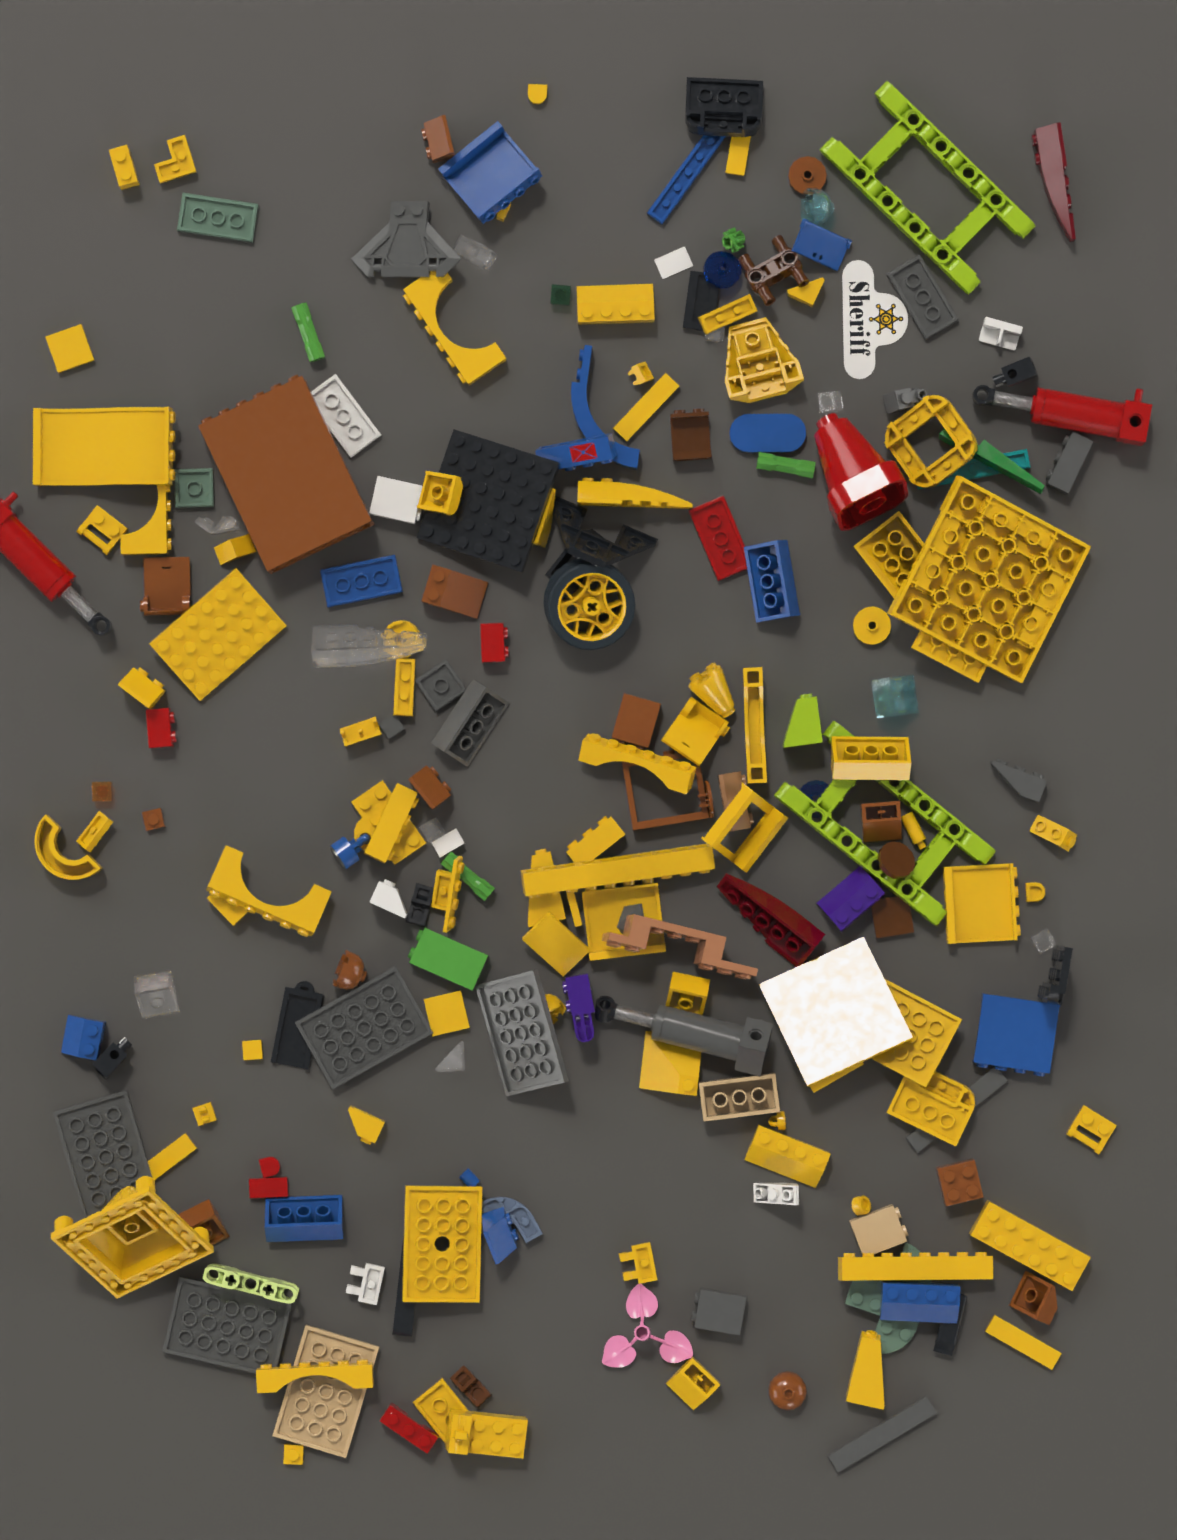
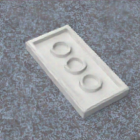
M336 374L312 391L329 430L350 458L381 436L380 432Z

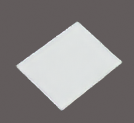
M456 828L432 842L439 857L464 844Z

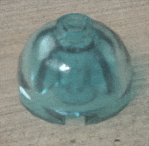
M807 188L804 193H807L805 199H801V220L807 219L809 222L821 226L833 214L834 204L825 191Z

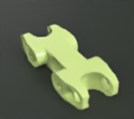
M217 1263L207 1265L203 1274L204 1281L209 1284L240 1290L287 1304L295 1302L300 1289L291 1282L248 1273ZM210 1270H216L218 1272V1277H212L210 1275ZM231 1275H234V1279H235L234 1282H231V1281H230L231 1278H229V1277H230ZM249 1278L254 1279L256 1287L249 1288L246 1285V1280ZM268 1285H272V1291H268ZM284 1289H290L293 1292V1296H285Z

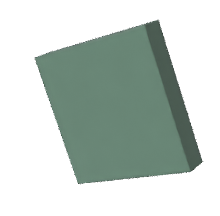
M213 468L175 469V508L214 507Z

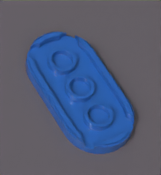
M744 414L733 421L729 435L733 445L742 452L784 453L793 452L801 447L806 438V428L803 421L793 414Z

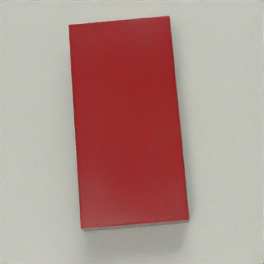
M288 1177L250 1178L249 1197H288Z

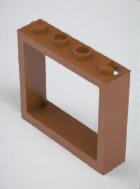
M674 750L664 751L662 755L669 756L673 760L686 758L680 753H675ZM622 762L633 830L709 818L707 807H701V812L637 822L629 767L638 765ZM694 764L696 767L699 794H703L705 791L701 766ZM705 796L700 797V804H707Z

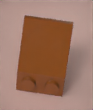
M432 564L422 603L477 619L488 582Z

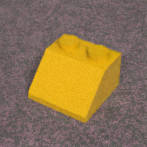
M133 667L118 683V686L147 708L153 709L166 692L163 689L164 685L157 679H154V681L147 677L149 673L141 667L138 670Z
M673 972L665 1006L703 1015L710 979Z

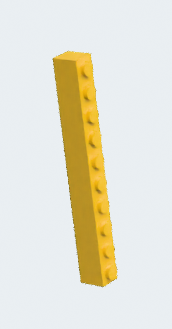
M706 843L521 870L523 893L525 896H529V898H538L540 894L548 893L549 896L558 895L560 891L573 893L577 892L580 888L594 890L597 889V886L604 885V887H614L616 883L623 882V884L628 885L635 883V880L649 882L653 881L656 877L669 879L672 878V875L677 874L689 876L691 872L709 873L711 869H715L713 847Z

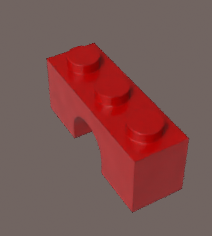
M392 1402L380 1418L381 1423L427 1454L439 1437L436 1432L410 1418L404 1410Z

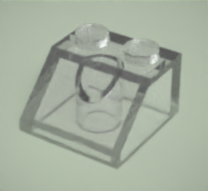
M172 970L133 976L134 992L142 1019L180 1012Z

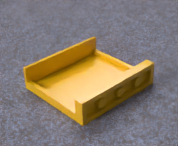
M1013 863L943 867L945 910L947 911L945 916L947 944L1018 940L1017 936L1021 935L1020 924L1017 925L1016 917H1019L1020 913L1019 905L1015 903V898H1018V886L1014 885V879L1017 878V867H1013Z
M654 880L649 882L642 881V885H635V883L623 884V887H604V889L600 890L585 889L582 892L590 961L666 952L664 933L659 935L649 933L646 949L636 953L624 950V946L617 948L606 946L607 942L602 941L603 933L612 932L622 935L617 925L624 906L642 903L644 917L662 921L658 883H654Z

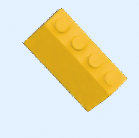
M653 284L577 286L578 325L654 322Z
M832 736V779L909 780L911 771L909 738Z
M758 1124L744 1160L816 1188L831 1153Z

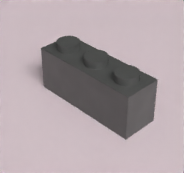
M1071 432L1070 435L1066 434L1062 442L1064 448L1062 452H1057L1053 461L1056 465L1053 470L1049 469L1045 477L1048 480L1046 485L1067 495L1093 441L1075 432Z

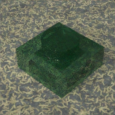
M552 284L550 304L569 306L571 286Z

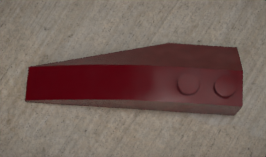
M726 873L716 886L732 905L739 907L740 914L744 918L747 917L754 924L753 928L755 931L762 933L766 938L764 941L796 967L804 963L826 935L794 909L746 881Z

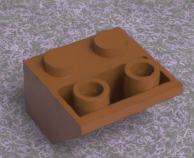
M900 801L860 804L863 842L902 839Z

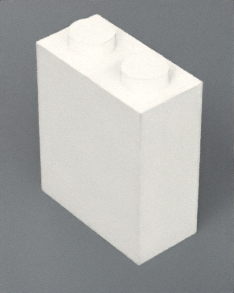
M377 476L369 514L415 524L416 520L419 521L422 510L418 509L417 505L423 486Z

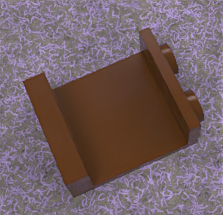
M703 408L693 409L692 413H685V410H674V414H670L673 462L711 459L709 411L704 412Z

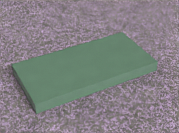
M182 193L177 231L253 243L259 205Z

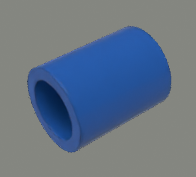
M469 1168L459 1176L466 1186H476L480 1182Z

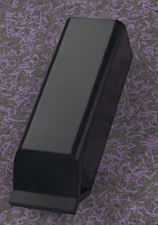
M960 1294L957 1324L939 1323L933 1351L952 1356L967 1300L966 1295Z

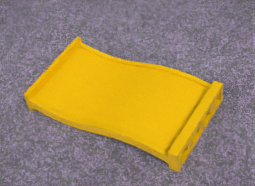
M170 407L33 408V485H173V481H175L173 461L176 458L175 450H173V442L176 439L175 431H173V423L176 421L175 411Z

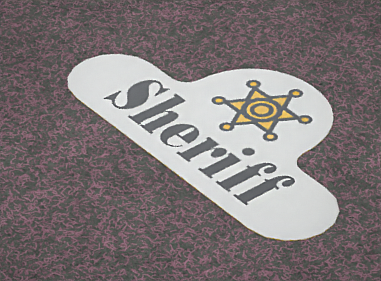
M855 260L846 265L842 275L844 367L851 377L863 379L871 375L875 368L876 348L881 345L892 344L903 336L908 325V314L900 299L891 294L875 291L873 269L865 261Z

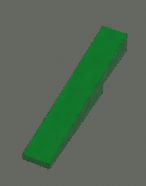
M944 428L939 434V440L955 447L954 441ZM983 440L980 445L977 444L978 450L973 457L974 459L1039 494L1044 491V484L987 441Z

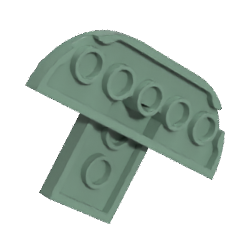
M905 1242L901 1253H912V1256H919L921 1252L913 1245ZM932 1280L852 1281L845 1304L880 1316L881 1281L931 1283ZM879 1317L875 1332L881 1338V1354L891 1353L905 1346L914 1336L919 1322L880 1320Z

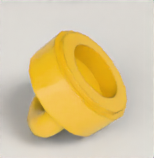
M780 1111L777 1112V1115L771 1116L768 1120L769 1125L773 1127L778 1126V1130H785V1112Z
M862 1195L852 1199V1210L856 1215H866L870 1212L871 1203L868 1197Z

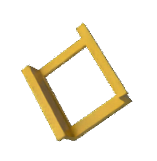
M742 783L741 790L706 836H702L701 839L747 873L788 820V817ZM752 802L763 810L765 814L734 854L720 843Z

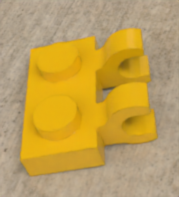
M650 1242L631 1245L632 1251L618 1253L621 1262L634 1259L636 1270L622 1272L624 1281L637 1279L638 1284L657 1280Z

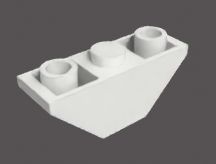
M753 1183L754 1202L799 1205V1185L797 1183Z

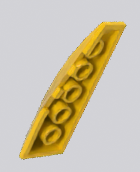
M582 478V481H578L577 505L693 508L692 503L674 495L640 485L613 482L611 478H601V482L594 481V478Z

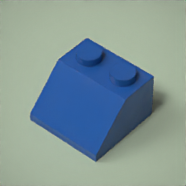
M68 1015L61 1053L97 1060L101 1052L106 1021Z
M504 1207L482 1214L483 1234L495 1264H499L517 1248L516 1240H519L516 1229L511 1227V1224H513L511 1215L505 1212Z

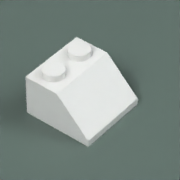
M384 879V882L379 881L370 903L406 918L408 914L399 889L395 888L396 884L387 879Z

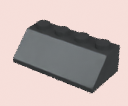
M473 679L431 744L468 767L509 705V702Z

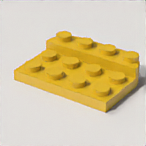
M937 1071L933 1074L927 1088L903 1077L886 1113L957 1146L974 1111L975 1095L966 1085Z

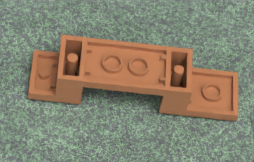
M636 914L627 915L622 935L608 932L603 933L602 941L607 942L606 946L614 948L624 946V950L636 953L646 949L649 933L658 935L667 933L666 937L682 939L684 937L686 942L698 943L693 964L699 965V969L707 971L717 969L716 973L723 975H732L733 973L735 978L743 980L757 976L758 972L757 968L721 960L726 942V937Z

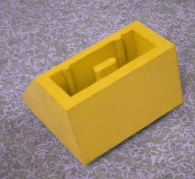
M693 1356L666 1382L692 1410L708 1399L720 1386V1382Z

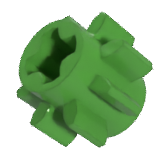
M734 227L723 232L722 244L726 250L731 249V252L734 253L744 248L745 235L741 230L736 231Z

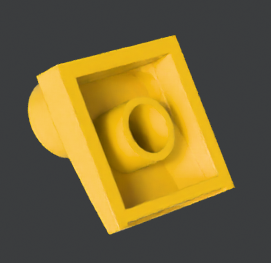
M425 471L426 475L417 508L453 515L458 509L463 490L461 477Z

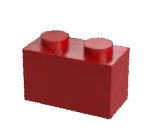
M504 623L480 624L482 663L505 662V658H509L508 646L504 644V639L508 638V627H504Z
M171 708L146 710L149 748L174 747L173 742H176V731H172V723H175L174 712H171Z

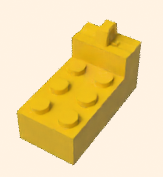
M450 1409L445 1448L448 1453L468 1455V1453L523 1459L528 1419L522 1416Z

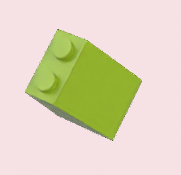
M812 693L800 695V699L795 701L783 740V748L823 742L817 696L812 697Z

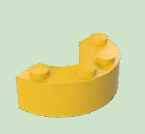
M44 815L37 826L34 842L40 862L50 873L63 879L77 880L91 877L103 869L90 855H86L78 860H71L63 856L57 846L58 833L62 827L49 815Z

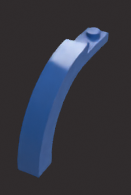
M585 345L584 350L580 349L579 361H582V367L577 369L576 380H580V382H572L571 385L573 413L577 425L585 438L604 435L595 423L587 402V382L592 354V346ZM615 442L617 456L612 459V462L637 470L640 449L630 448Z

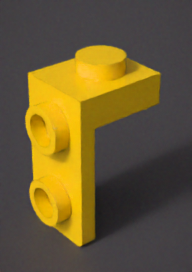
M1037 815L1030 828L1031 833L1056 844L1068 852L1075 845L1077 834L1040 815Z

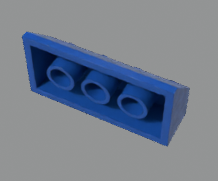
M775 540L744 547L756 623L799 616L800 611L788 540Z
M342 1195L266 1198V1242L343 1239Z
M881 1281L880 1320L957 1324L960 1307V1286L958 1284Z

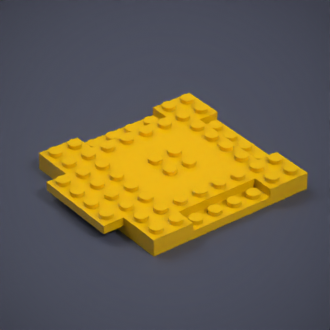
M956 476L939 509L941 512L907 579L903 580L887 614L919 630L911 647L912 649L979 683L986 667H989L1018 683H1023L1091 546L966 478Z

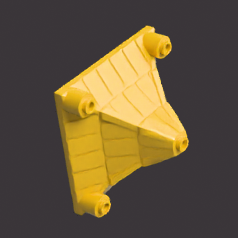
M149 1176L138 1178L136 1180V1188L134 1186L123 1188L107 1203L104 1209L76 1223H73V1219L68 1216L58 1217L54 1221V1232L51 1233V1240L116 1299L214 1252L213 1246L209 1243L208 1230L203 1227H196L194 1229L190 1227L184 1219L156 1194L155 1180Z

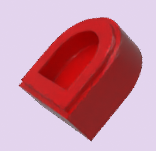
M269 1156L259 1159L263 1178L274 1176L279 1172L280 1162L277 1158Z

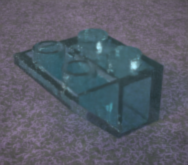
M914 675L871 680L877 718L919 713Z

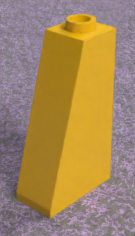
M546 848L536 850V855H532L531 869L554 865L551 851L547 852ZM560 892L558 895L549 896L546 893L540 894L538 898H529L528 927L534 926L548 912L558 920L566 919Z
M861 1331L846 1392V1401L884 1410L881 1338L875 1331Z

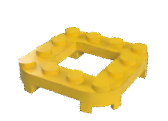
M939 395L923 397L921 402L894 422H890L885 433L884 443L886 448L894 455L910 478L909 480L914 485L923 488L937 486L968 463L978 450L976 438L952 403L947 398ZM936 416L954 441L955 447L926 467L906 438Z

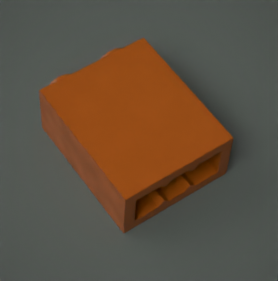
M624 693L611 738L624 745L626 742L631 743L640 750H644V747L648 748L661 703Z

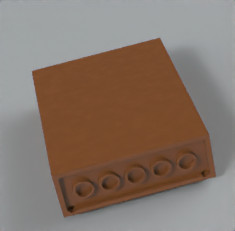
M298 375L290 377L288 382L283 385L278 383L270 388L271 391L267 393L262 391L253 396L254 399L248 402L246 400L238 402L236 407L231 410L226 408L218 413L219 416L215 418L207 417L201 421L202 424L198 425L262 562L270 574L375 525L305 378Z

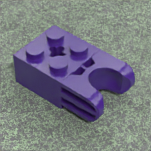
M588 973L565 977L562 986L564 994L568 993L569 1000L565 1001L567 1013L571 1012L576 1038L581 1042H589L594 1037L591 1013L595 1012Z

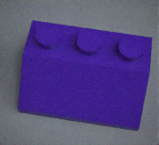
M859 866L819 900L817 904L837 928L843 932L871 906L885 896V892Z

